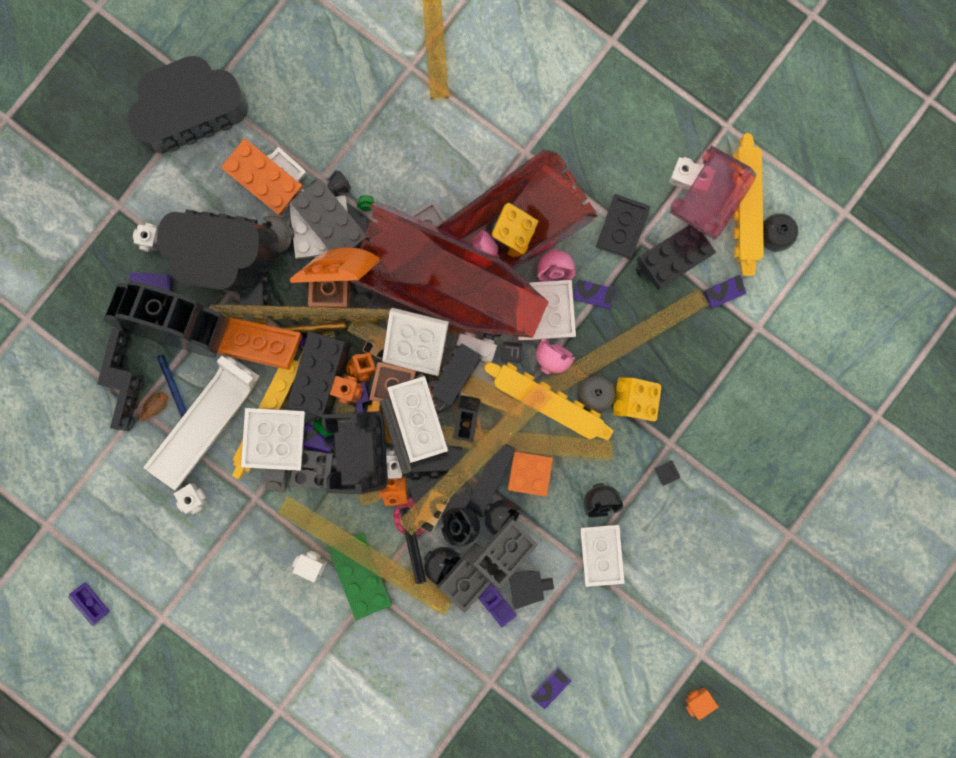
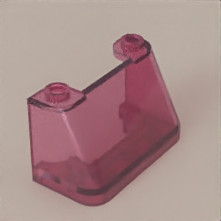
M711 145L702 155L704 167L685 197L673 201L669 213L712 240H716L755 181L756 173L750 166Z

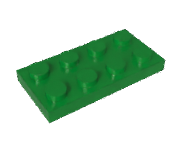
M364 533L327 547L355 620L392 606Z

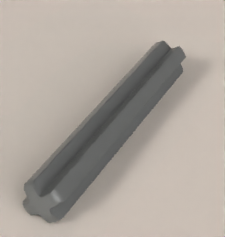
M389 398L381 400L380 404L401 472L406 474L411 472L412 468Z

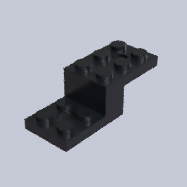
M112 328L97 385L120 390L110 428L130 431L135 422L133 417L134 411L138 408L140 402L138 398L139 392L144 387V376L122 370L127 362L126 352L127 348L129 349L131 346L132 338L130 333Z

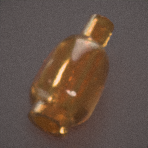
M163 391L153 393L145 401L143 412L138 418L144 422L148 417H155L160 414L167 406L168 395Z

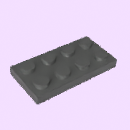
M318 179L290 201L329 250L342 247L356 248L368 238L321 179Z

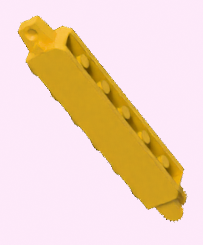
M745 133L739 140V148L732 155V164L735 165V172L732 175V181L735 183L733 202H736V209L733 210V220H736V228L733 229V238L736 239L733 255L736 258V263H740L742 276H754L756 262L764 256L762 150L754 147V138L750 133Z
M302 353L298 362L293 360L289 370L278 368L258 409L284 410L291 394ZM243 440L233 458V465L236 468L232 476L237 479H242L245 471L249 473L251 469H254L241 467Z
M492 361L485 362L484 370L493 376L492 380L496 388L588 439H593L597 436L609 440L614 430L604 423V420L600 418V413L592 409L590 412L585 410L584 404L577 400H574V402L567 399L568 395L559 390L557 393L551 391L550 385L543 381L540 384L535 382L534 376L527 372H524V374L517 371L518 367L509 362L507 365L501 363L500 366L492 363Z

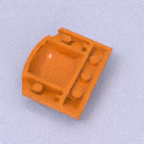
M342 247L331 249L314 258L292 276L290 282L359 280L380 261V258L371 252L359 248Z

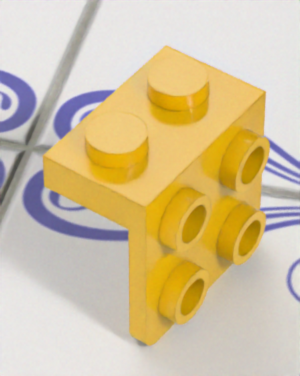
M507 203L504 205L493 229L492 237L510 248L507 253L512 257L524 255L535 232L538 220L514 205Z
M618 378L613 415L655 422L658 415L661 385L636 378Z

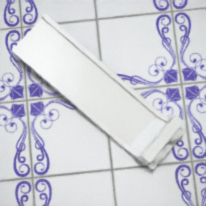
M221 356L217 360L219 369L214 378L143 467L176 492L184 488L181 486L183 481L249 397L259 378V375L233 357L227 356L224 358Z

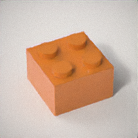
M514 452L508 490L547 497L553 458Z

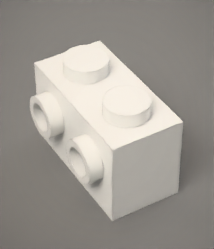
M679 157L669 183L704 196L708 191L715 171L708 165H699L693 163V160L690 158Z
M465 332V334L460 333L457 342L458 346L463 343L483 355L480 362L493 361L497 348L493 340L487 338L480 340L476 338L475 334Z
M305 552L295 558L292 565L294 567L293 573L316 582L320 579L328 561L321 559V555L317 552Z

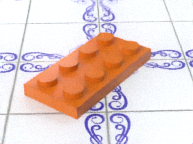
M245 138L221 166L225 172L279 216H281L291 203L290 201L304 187Z
M230 318L217 353L289 370L303 336L299 332Z

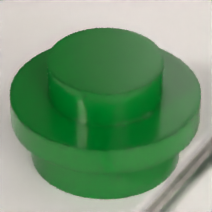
M363 195L359 197L357 207L362 211L368 212L376 207V202L372 196Z

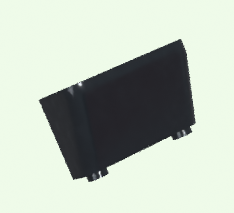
M370 411L322 414L324 430L327 433H334L337 466V472H332L327 477V493L365 494L385 489L388 483L384 417L382 413Z

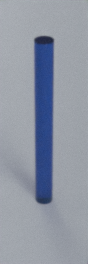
M160 355L157 357V360L182 418L187 412L166 358L164 355Z

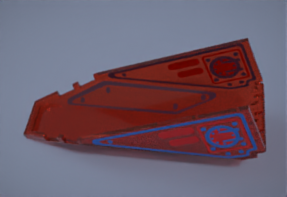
M543 149L444 221L435 230L438 228L437 231L472 246V241L481 230L487 232L486 224L496 212L502 211L507 203L514 205L538 220V224L524 255L512 257L507 254L509 250L498 249V260L512 272L581 230L598 216L590 202L585 205L582 204L587 200V197L580 186L572 188L577 184V181L570 170L562 172L567 166L561 156H558V153L555 151ZM436 231L432 235L434 239L430 238L428 242H425L417 258L413 259L402 275L407 284L428 286L452 299L477 293L492 282L502 278V276L485 268L475 269L463 262V257L443 248L440 244L443 245V242H445L446 246L444 247L462 256H465L469 247ZM496 262V265L490 264L487 267L503 276L510 273L498 262ZM409 286L417 299L429 305L450 300L428 288ZM418 301L421 307H426V305Z
M378 201L371 205L370 208L374 209L372 218L378 220V223L370 221L365 236L371 238V240L363 238L359 249L371 252L378 256L380 261L359 280H351L350 282L437 319L448 321L449 324L470 333L481 332L493 335L505 334L533 338L549 301L507 263L390 205Z

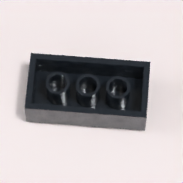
M309 331L287 406L322 417V414H331L336 396L330 395L335 376L342 378L352 343Z

